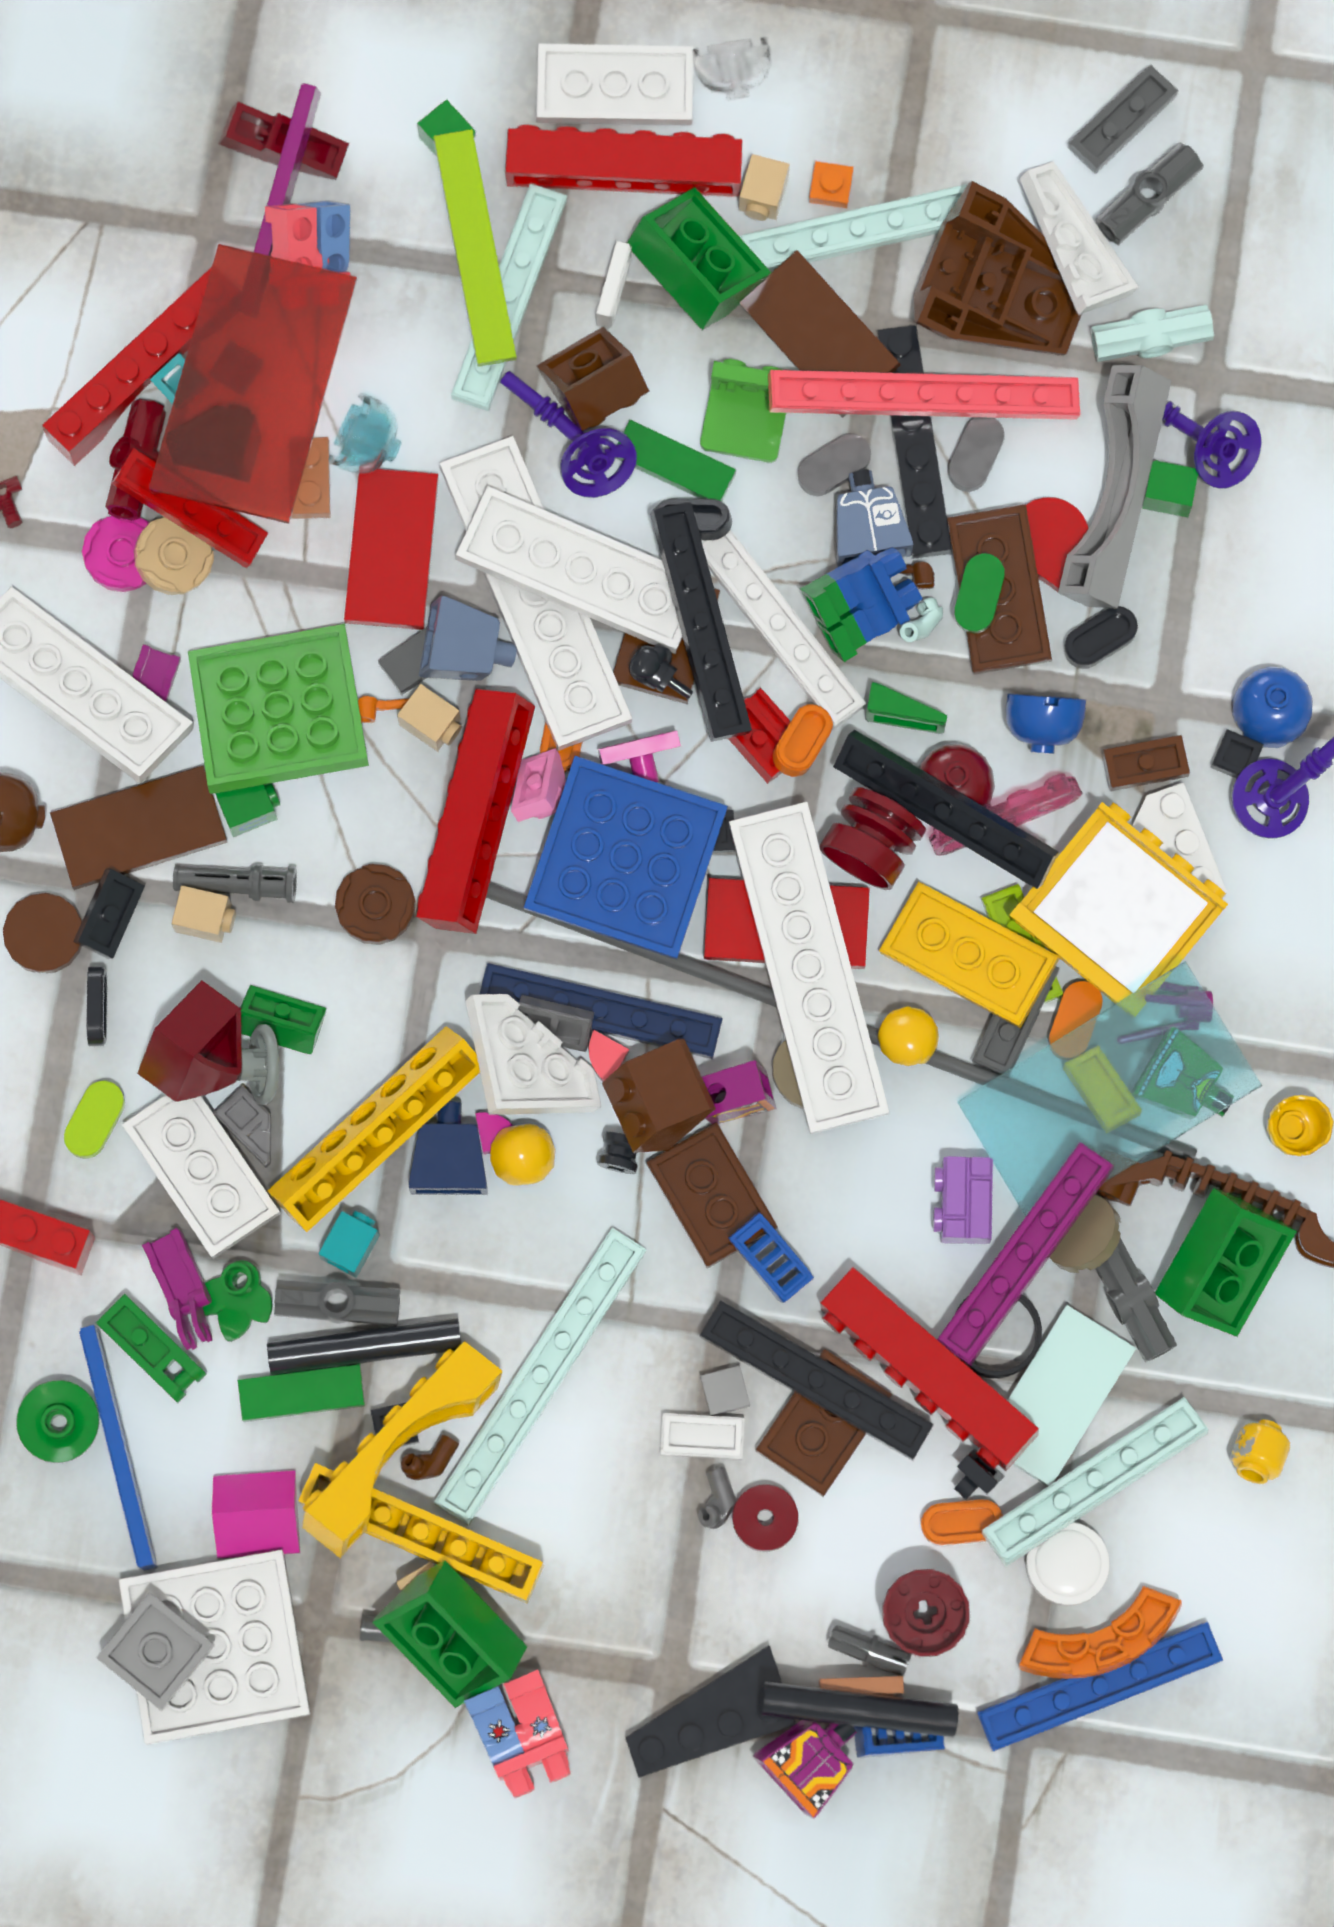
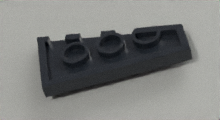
M770 1645L625 1737L638 1778L796 1725L795 1719L762 1716L759 1714V1700L763 1682L783 1684Z

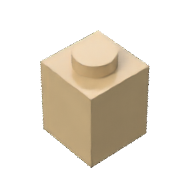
M752 154L739 196V211L745 212L746 216L754 220L765 221L767 218L777 220L789 179L790 164Z
M422 684L418 686L397 714L398 723L402 728L437 752L444 743L448 746L452 744L462 729V726L459 724L461 721L460 711Z
M181 885L171 924L177 933L222 943L224 933H231L233 929L236 910L231 909L232 904L228 896Z

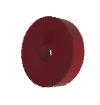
M758 1485L748 1489L739 1497L734 1506L732 1522L737 1537L744 1545L756 1551L771 1552L782 1548L793 1538L798 1526L799 1516L794 1500L786 1491L773 1485ZM762 1511H768L773 1515V1522L768 1526H763L758 1522L757 1516Z

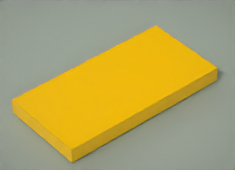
M919 881L879 950L880 954L1018 1028L1022 1027L1060 960L1058 955Z

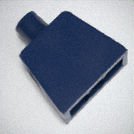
M449 1101L437 1112V1124H424L419 1129L409 1178V1191L411 1195H488L478 1127L476 1124H461L462 1103Z

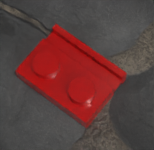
M760 688L754 695L744 700L752 731L746 735L727 739L768 784L782 774L774 764L773 752L791 721L764 690Z

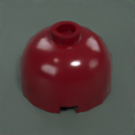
M962 744L943 745L930 752L919 765L921 770L983 807L988 808L990 806L995 789L993 770L985 756L973 747Z

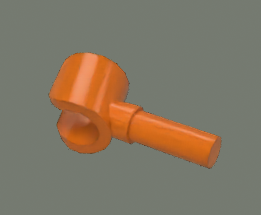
M363 696L358 700L361 721L363 723H373L376 720L377 711L402 709L409 698L384 701L371 696Z

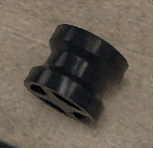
M605 1132L603 1137L605 1149L604 1153L599 1155L597 1165L615 1172L636 1174L638 1165L635 1159L637 1153L632 1152L625 1134Z

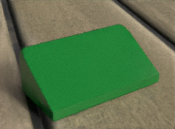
M250 985L240 1007L241 1034L251 1037L258 1025L266 1024L272 1028L279 1046L305 1054H312L327 1008Z

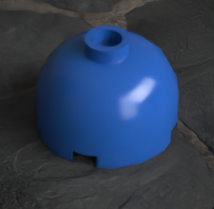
M1268 666L1254 671L1241 682L1233 698L1232 716L1235 723L1237 722L1238 728L1243 732V736L1264 744L1263 747L1280 748L1298 739L1305 732L1312 717L1313 698L1307 683L1297 673L1284 667Z
M1007 694V725L1011 734L1018 741L1031 744L1030 752L1054 754L1055 746L1069 744L1081 731L1085 718L1086 700Z

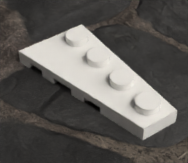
M1053 161L1027 170L1020 178L1021 184L1078 315L1131 296L1139 288L1055 162Z

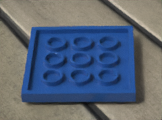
M574 756L524 905V910L677 960L728 806Z

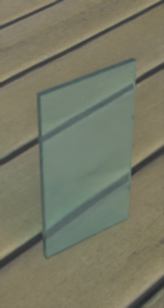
M1184 961L957 1103L990 1158H993L994 1165L1026 1217L1079 1142L1113 1164L1114 1169L1104 1181L1105 1183L1260 1088L1262 1084L1191 968Z

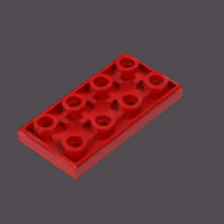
M359 467L344 615L345 624L424 629L439 481L438 474Z
M709 878L704 960L765 963L744 880ZM829 885L851 969H865L870 888Z

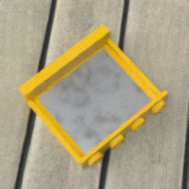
M1101 802L1096 811L1055 859L1044 884L1038 889L1032 887L1023 900L1009 914V918L1048 950L1058 955L1064 963L1135 1019L1148 1003L1145 1001V996L1154 995L1227 907L1228 903L1222 899L1226 893L1209 879L1202 883L1191 874L1195 868L1177 853L1171 858L1159 848L1163 842L1146 828L1139 832L1128 823L1131 816L1114 802L1109 807Z

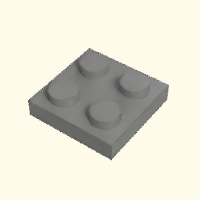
M149 1592L96 1658L158 1709L163 1711L215 1645Z

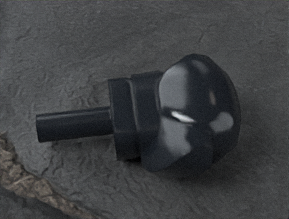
M660 643L654 647L642 646L631 659L629 673L636 681L652 689L656 688L661 693L666 686H669L687 699L694 692L673 678L677 668L671 665L672 652L666 646Z

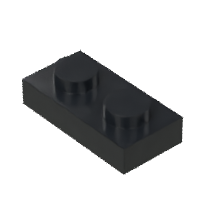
M105 869L73 942L107 959H113L145 885L112 869Z

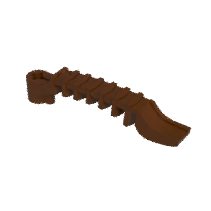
M1101 1150L1099 1154L1114 1166L1112 1172L1095 1194L1099 1197L1131 1206L1141 1185L1152 1184L1158 1187L1163 1184L1165 1177L1174 1180L1171 1185L1172 1188L1183 1192L1190 1177L1198 1180L1193 1194L1205 1198L1210 1185H1213L1232 1195V1193L1240 1195V1199L1251 1205L1253 1201L1262 1204L1260 1210L1271 1216L1274 1211L1282 1213L1280 1221L1290 1227L1295 1220L1300 1222L1301 1225L1295 1235V1246L1299 1254L1308 1261L1334 1268V1242L1324 1234L1320 1227L1317 1213L1302 1207V1202L1296 1199L1289 1200L1284 1198L1275 1189L1271 1191L1263 1189L1255 1181L1247 1182L1239 1179L1238 1175L1233 1172L1225 1174L1217 1171L1216 1167L1210 1164L1202 1166L1196 1164L1194 1159L1189 1157L1184 1159L1175 1157L1168 1150L1165 1151L1162 1157L1144 1163L1136 1162L1108 1150Z

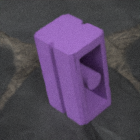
M947 1156L943 1158L942 1167H935L934 1192H942L941 1208H934L933 1232H941V1243L990 1244L992 1240L993 1158Z

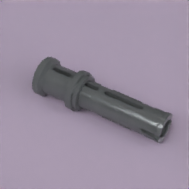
M175 865L173 889L174 891H179L182 885L212 893L249 894V898L253 899V901H260L262 897L285 898L287 903H294L297 889L296 867H289L288 870L263 869L262 865L251 866L250 870Z

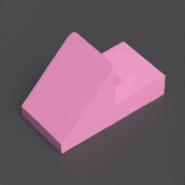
M556 748L521 760L511 812L518 822L532 817L543 819L556 813L566 783L560 754Z

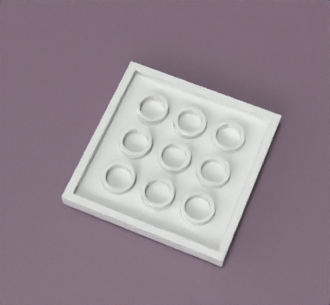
M283 1550L119 1579L125 1622L150 1592L215 1645L163 1711L137 1691L145 1745L311 1715Z

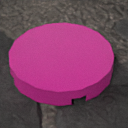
M110 516L103 520L101 518L92 525L84 538L82 555L86 570L96 583L108 590L119 592L136 590L146 584L135 567L134 548L138 536L149 524L148 521L141 517L130 521Z

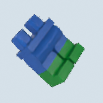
M893 547L877 555L866 550L858 555V558L841 565L800 588L814 618L818 621L817 624L831 652L843 662L857 655L856 650L875 637L891 631L897 624L902 625L909 621L910 617L907 611L923 600L917 586L909 578L894 587L890 578L907 569L900 552Z

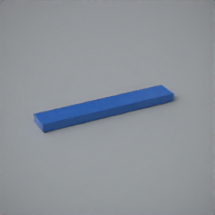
M95 1325L80 1328L79 1334L136 1564L143 1571L157 1568L100 1333Z
M1205 1622L1158 1641L1143 1655L1116 1670L1085 1678L1061 1679L977 1712V1716L990 1749L994 1752L1223 1661L1209 1623Z

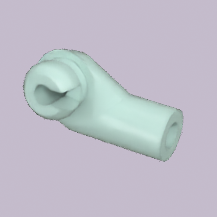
M929 597L917 605V611L922 616L921 618L902 625L900 635L904 641L913 642L928 637L943 618V608L938 606L935 598Z

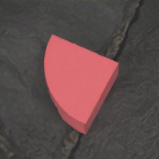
M594 1030L589 1042L590 1062L599 1079L605 1081L623 1064L629 1049Z

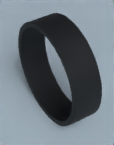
M1022 1295L1018 1301L1029 1311L1035 1325L1036 1338L1031 1354L1020 1365L1004 1371L983 1369L974 1363L969 1366L962 1361L976 1374L987 1378L1009 1377L1023 1370L1034 1358L1042 1338V1325L1035 1306L1026 1296ZM965 1298V1299L962 1301V1303L959 1305L958 1309H959V1308L961 1307V1305L964 1303V1301L966 1300V1298Z

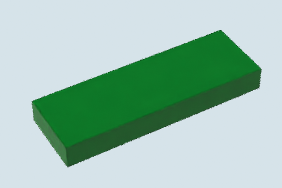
M629 420L623 432L635 446L637 454L636 469L700 499L722 501L736 475V469L632 420ZM615 457V459H617V460L623 462V459H624V458H616V457Z
M360 1364L237 1380L243 1422L365 1407Z

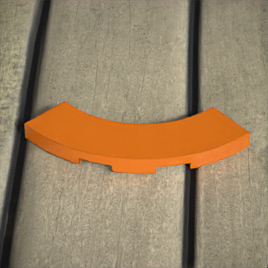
M1143 1586L1133 1604L1122 1615L1112 1621L1111 1625L1090 1634L1085 1632L1079 1634H1055L1035 1629L1021 1659L1019 1669L1034 1675L1062 1679L1085 1678L1116 1670L1143 1655L1162 1638L1176 1619L1182 1607V1601Z

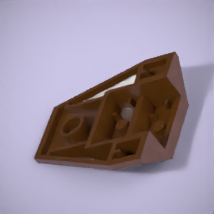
M974 181L969 182L941 224L915 290V323L948 340L1066 355L1081 315H1078L1044 235L1007 198Z

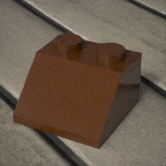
M604 326L537 365L540 374L560 405L565 409L567 416L582 431L600 425L609 415L621 408L634 405L641 396L650 392L632 353Z
M677 1039L626 1061L602 1082L633 1153L668 1151L716 1109L685 1039Z

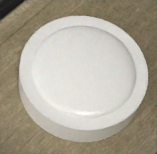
M1075 1522L1029 1551L1026 1555V1573L1031 1586L1043 1599L1056 1605L1074 1606L1090 1600L1101 1590L1109 1573L1110 1561L1104 1542L1092 1529Z

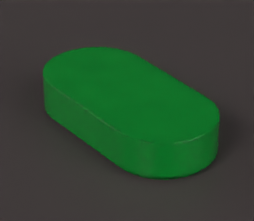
M984 553L974 556L969 560L964 571L954 614L959 627L969 633L985 631L994 620L1005 572L1001 561L991 554Z

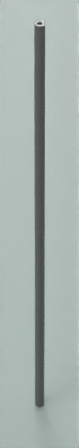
M491 882L489 884L486 895L488 899L777 1008L772 988L679 954L676 960L524 910L527 896ZM867 1025L871 1043L880 1046L877 1037L879 1029ZM935 1051L930 1060L925 1063L1104 1131L1089 1108L939 1051ZM1129 1123L1110 1132V1134L1163 1154L1168 1150L1173 1153V1156L1181 1159L1186 1157L1194 1159L1198 1150Z

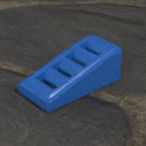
M760 1212L728 1237L774 1297L782 1303L789 1300L814 1278L804 1263ZM762 1229L765 1235L748 1248L744 1242ZM772 1242L776 1247L761 1260H758L755 1255ZM783 1255L786 1261L772 1273H769L766 1268ZM791 1269H794L797 1274L780 1286L777 1281Z
M853 1726L857 1731L854 1735L857 1758L945 1749L944 1736L927 1734L928 1742H922L920 1733L910 1732L911 1743H905L904 1732L893 1730L894 1744L888 1745L887 1730L876 1728L877 1746H873L871 1728Z

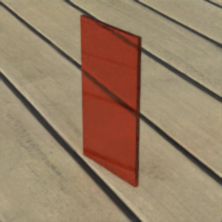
M218 244L149 489L151 491L287 524L290 523L357 277Z

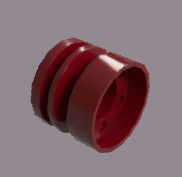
M856 787L849 796L851 804H845L841 809V815L851 826L833 823L819 848L824 856L848 874L873 887L891 890L905 867L904 862L895 852L912 855L916 849L913 841H921L926 828L919 819L896 801L874 791Z
M934 1569L913 1570L900 1576L887 1590L882 1604L883 1624L890 1639L903 1651L919 1657L939 1656L953 1649L964 1637L970 1621L969 1601L963 1588L951 1576ZM926 1600L928 1606H935L937 1609V1614L931 1616V1623L928 1625H924L922 1619H915L913 1611L919 1609V1602Z

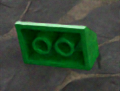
M696 188L689 190L643 216L627 244H630L633 254L701 330L729 315L740 304L741 300L772 273Z
M1213 1188L1156 1289L1155 1294L1180 1315L1238 1337L1297 1231L1248 1202Z
M445 1560L417 1575L372 1622L454 1708L464 1704L465 1700L510 1680L528 1647Z

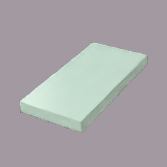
M1066 1305L1007 1400L1039 1428V1435L1013 1465L1046 1486L1053 1484L1132 1357L1136 1347Z

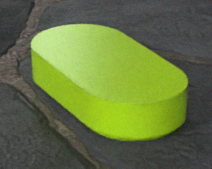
M98 1081L90 1085L85 1091L64 1132L65 1145L74 1156L88 1159L95 1157L103 1150L125 1107L124 1095L117 1085L109 1081Z

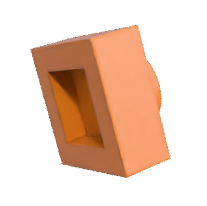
M815 161L809 203L847 209L854 167Z

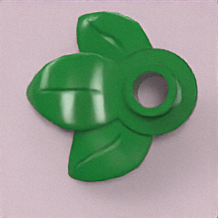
M243 1260L232 1262L223 1270L221 1277L205 1283L212 1299L210 1304L203 1307L205 1316L217 1315L220 1330L226 1341L232 1342L243 1336L249 1329L252 1320L268 1323L273 1307L270 1293L261 1286L259 1270L250 1262ZM246 1275V1285L243 1288H238V1279Z

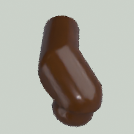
M442 1434L432 1452L418 1455L409 1453L405 1455L401 1460V1470L407 1478L415 1481L439 1477L446 1469L459 1443Z

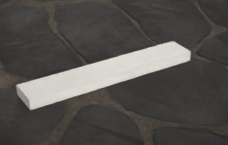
M731 529L720 539L712 541L701 540L711 573L813 704L821 706L830 714L833 721V729H836L865 708L866 702Z

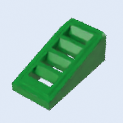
M872 682L865 720L872 723L942 734L945 731L947 715L879 683Z

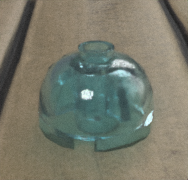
M363 392L358 396L362 401L361 406L351 405L333 444L341 446L338 457L331 453L329 457V464L354 474L376 471L385 460L393 462L402 443L401 440L396 439L398 424L392 410L379 399Z

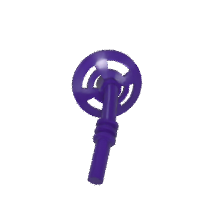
M508 371L503 376L500 383L534 410L533 415L536 417L541 415L540 420L542 422L548 421V427L552 428L555 426L572 442L566 449L560 464L562 480L571 492L582 497H601L614 492L630 478L636 466L637 454L634 444L626 434L611 428L595 429L584 433L564 414L565 409L563 407L557 409L558 404L556 402L550 403L551 398L549 396L542 397L511 371ZM600 436L612 437L621 444L615 445L611 440L601 438ZM601 444L606 445L609 448L604 450ZM578 448L580 451L576 459L570 461L573 453ZM615 457L624 458L617 472L610 478H607L605 472L611 468ZM586 464L589 471L583 470L582 467ZM577 473L584 479L593 480V484L579 482L572 476Z
M1169 401L1166 403L1162 421H1165L1164 425L1166 427L1172 425L1197 441L1194 452L1195 468L1199 477L1206 484L1220 489L1229 488L1243 481L1251 473L1258 461L1262 444L1260 429L1252 417L1240 411H1228L1213 418L1204 428L1182 414L1179 406L1173 408V402ZM1232 420L1240 422L1247 434L1243 435L1237 427L1230 425ZM1217 426V430L1212 433L1213 428ZM1227 431H1231L1235 439L1226 436ZM1239 449H1246L1241 463L1231 471L1229 464L1236 458ZM1210 455L1217 458V463L1211 460ZM1204 461L1208 467L1217 471V476H1213L1206 471L1203 465Z
M1334 737L1322 748L1316 747L1312 753H1309L1300 762L1298 770L1290 764L1277 759H1262L1245 767L1237 776L1232 789V807L1241 825L1252 834L1268 839L1280 838L1295 831L1304 821L1309 808V792L1306 783L1310 779H1318L1321 774L1333 765ZM1262 770L1264 776H1261L1253 783L1250 792H1246L1245 788L1250 778ZM1278 770L1285 772L1289 777L1285 780L1277 778ZM1265 781H1267L1269 787L1262 789L1260 793H1258L1259 787ZM1289 801L1287 809L1280 814L1279 808L1285 806ZM1255 804L1261 814L1269 817L1267 826L1254 820L1246 807ZM1296 804H1299L1295 817L1283 826L1282 820L1293 812Z

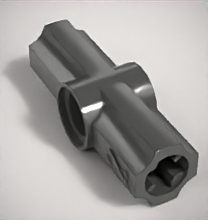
M1180 142L1150 170L1139 174L1135 183L1096 218L1095 223L1103 235L1110 242L1119 245L1149 217L1159 214L1164 204L1203 169L1204 165L1200 161L1198 154L1189 145L1186 146ZM1147 188L1153 189L1159 197L1148 199L1140 191Z
M1120 1237L1119 1244L1111 1257L1095 1269L1107 1289L1106 1296L1116 1318L1122 1325H1126L1146 1363L1172 1350L1177 1344L1167 1327V1323L1158 1310L1159 1302L1151 1284L1144 1274L1140 1275Z
M277 1280L274 1316L328 1320L336 1324L354 1322L397 1326L401 1291L398 1289L348 1286L340 1282L323 1284ZM335 1293L345 1294L349 1300L346 1309L339 1313L330 1312L326 1306L328 1298Z

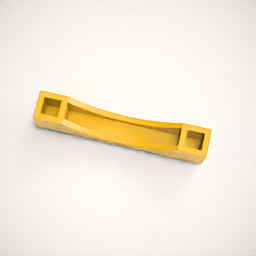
M464 1341L455 1351L448 1349L435 1366L437 1371L429 1379L425 1376L422 1377L410 1391L409 1396L411 1398L403 1407L398 1404L393 1407L383 1421L385 1426L377 1435L373 1433L368 1434L356 1450L358 1455L349 1464L343 1461L332 1473L329 1479L332 1483L323 1492L316 1490L305 1502L302 1508L305 1511L302 1528L339 1558L367 1530L371 1514L372 1489L382 1468L394 1452L410 1438L431 1426L451 1419L473 1416L498 1389L502 1370Z

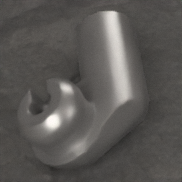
M725 1467L706 1473L712 1496L704 1508L700 1509L698 1519L707 1528L716 1529L725 1524L736 1504V1498Z

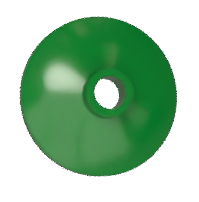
M62 1380L45 1382L31 1390L20 1404L16 1419L17 1432L24 1447L35 1457L51 1463L68 1462L84 1454L93 1444L99 1429L98 1409L92 1397L80 1386ZM57 1416H64L67 1419V1425L61 1431L54 1430L52 1422Z

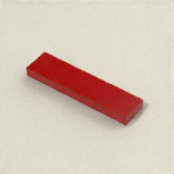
M135 448L129 452L111 483L245 568L251 565L268 535V532Z

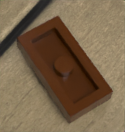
M1182 735L1104 749L1102 752L1110 792L1189 777L1190 774Z

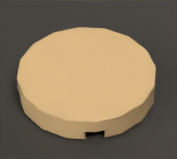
M162 517L150 522L138 536L134 548V561L142 580L152 589L167 595H179L198 588L206 579L212 568L214 554L210 545L167 518Z

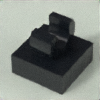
M975 1448L957 1466L966 1476L957 1484L954 1490L965 1500L978 1487L988 1495L1005 1477L997 1468L992 1469L977 1456Z

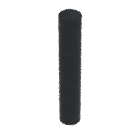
M452 1318L267 1342V1354L270 1374L276 1375L445 1353L448 1349L455 1351L462 1344L459 1319Z
M763 1682L759 1700V1714L762 1716L954 1737L958 1726L959 1709L958 1704L771 1682Z

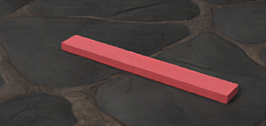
M770 370L768 373L769 410L775 413L1077 420L1080 416L1078 378Z

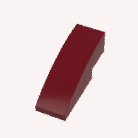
M238 101L230 110L219 145L278 166L291 118L280 113L272 116ZM312 127L299 172L336 180L349 143Z

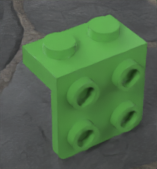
M725 359L723 362L714 361L711 374V390L700 440V446L704 451L773 463L777 460L786 413H775L769 410L768 373L770 370L782 369L772 366L762 367V370L746 367L744 362L734 359Z

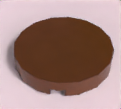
M369 864L362 866V868L357 869L353 873L351 872L343 879L336 892L335 909L340 925L350 937L364 944L381 945L394 941L407 931L414 918L416 901L411 885L401 872L387 865Z
M49 893L30 895L17 902L7 914L3 927L4 945L13 961L26 971L46 974L55 973L69 966L80 953L82 946L73 941L82 920L74 906L60 896Z

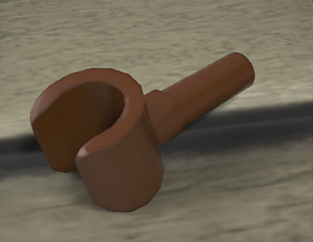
M917 562L913 565L907 564V569L899 573L913 576V582L918 589H932L934 587L933 568L927 562Z

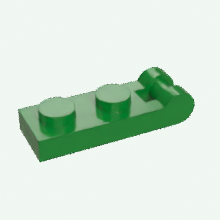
M126 1294L96 1322L176 1403H179L186 1396L184 1391L194 1381L199 1383L207 1375ZM176 1361L183 1370L171 1380L164 1372Z

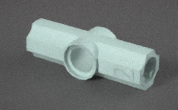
M1207 305L1165 312L1164 309L1158 308L1149 309L1133 315L1129 320L1091 327L1092 346L1097 362L1138 354L1141 358H1155L1168 354L1175 347L1212 341L1214 338L1212 316Z

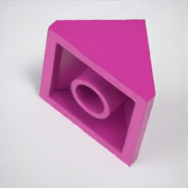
M295 1470L213 1476L212 1521L217 1559L240 1558L283 1550L284 1555L300 1553Z

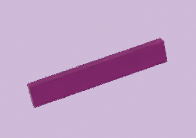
M306 83L300 86L267 206L284 205L291 202L321 92L316 86ZM265 213L237 308L243 316L256 320L271 272L270 256L273 250L272 223L265 222Z
M1079 1142L937 1338L941 1344L969 1366L973 1364L1114 1169L1113 1164Z

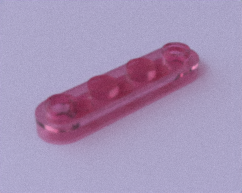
M1058 774L1047 779L1043 784L1044 786L1032 791L1021 789L1009 795L1005 802L992 806V804H984L982 806L1013 825L1019 826L1072 804L1081 797L1082 790L1075 777H1066L1065 774ZM933 828L934 833L929 837V842L937 856L947 855L965 848L964 845Z

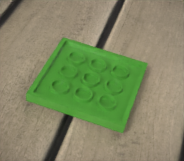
M345 624L188 651L205 772L210 794L369 766Z

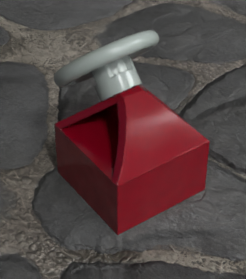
M201 980L155 1027L137 1074L175 1102L210 1094L235 1084L236 1081H249L251 1093L255 1101L260 1105H268L275 1097L279 1082L280 1061L278 1043L272 1028L266 1024H260L251 1035L249 1049H241V1008Z

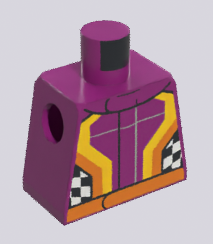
M756 1060L702 1076L716 1107L705 1118L711 1124L716 1122L720 1124L777 1109L767 1070ZM726 1091L724 1100L716 1103L717 1096L721 1092Z
M802 1720L759 1749L752 1757L802 1813L814 1819L854 1765L841 1748L857 1731L850 1725L832 1723L823 1730L815 1721Z

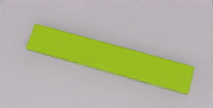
M473 130L434 136V145L477 367L514 361L517 356Z

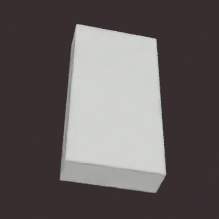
M616 241L596 312L598 327L604 326L606 329L613 327L632 259L630 244Z
M663 1413L660 1456L742 1460L745 1418Z

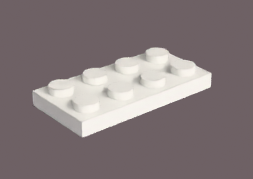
M538 44L537 123L692 125L694 46Z
M165 1095L122 1124L212 1259H215L281 1214L201 1096L175 1102Z

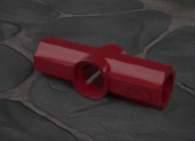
M142 399L131 403L124 435L115 443L110 454L109 463L115 469L111 483L133 448L162 465V454L157 451L166 416L163 405L155 401ZM111 484L105 508L108 509V514L117 519H127L130 521L139 519L143 503Z

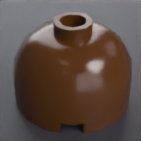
M0 772V852H10L23 848L30 842L35 828L42 829L45 820V806L38 804L37 793L28 781L17 775Z

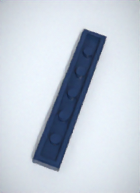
M487 963L479 993L508 994L517 1003H519L521 996L524 995L592 1011L595 1013L591 1031L595 1030L599 1033L658 1047L677 1039H685L692 1055L709 1059L714 1058L723 1019Z

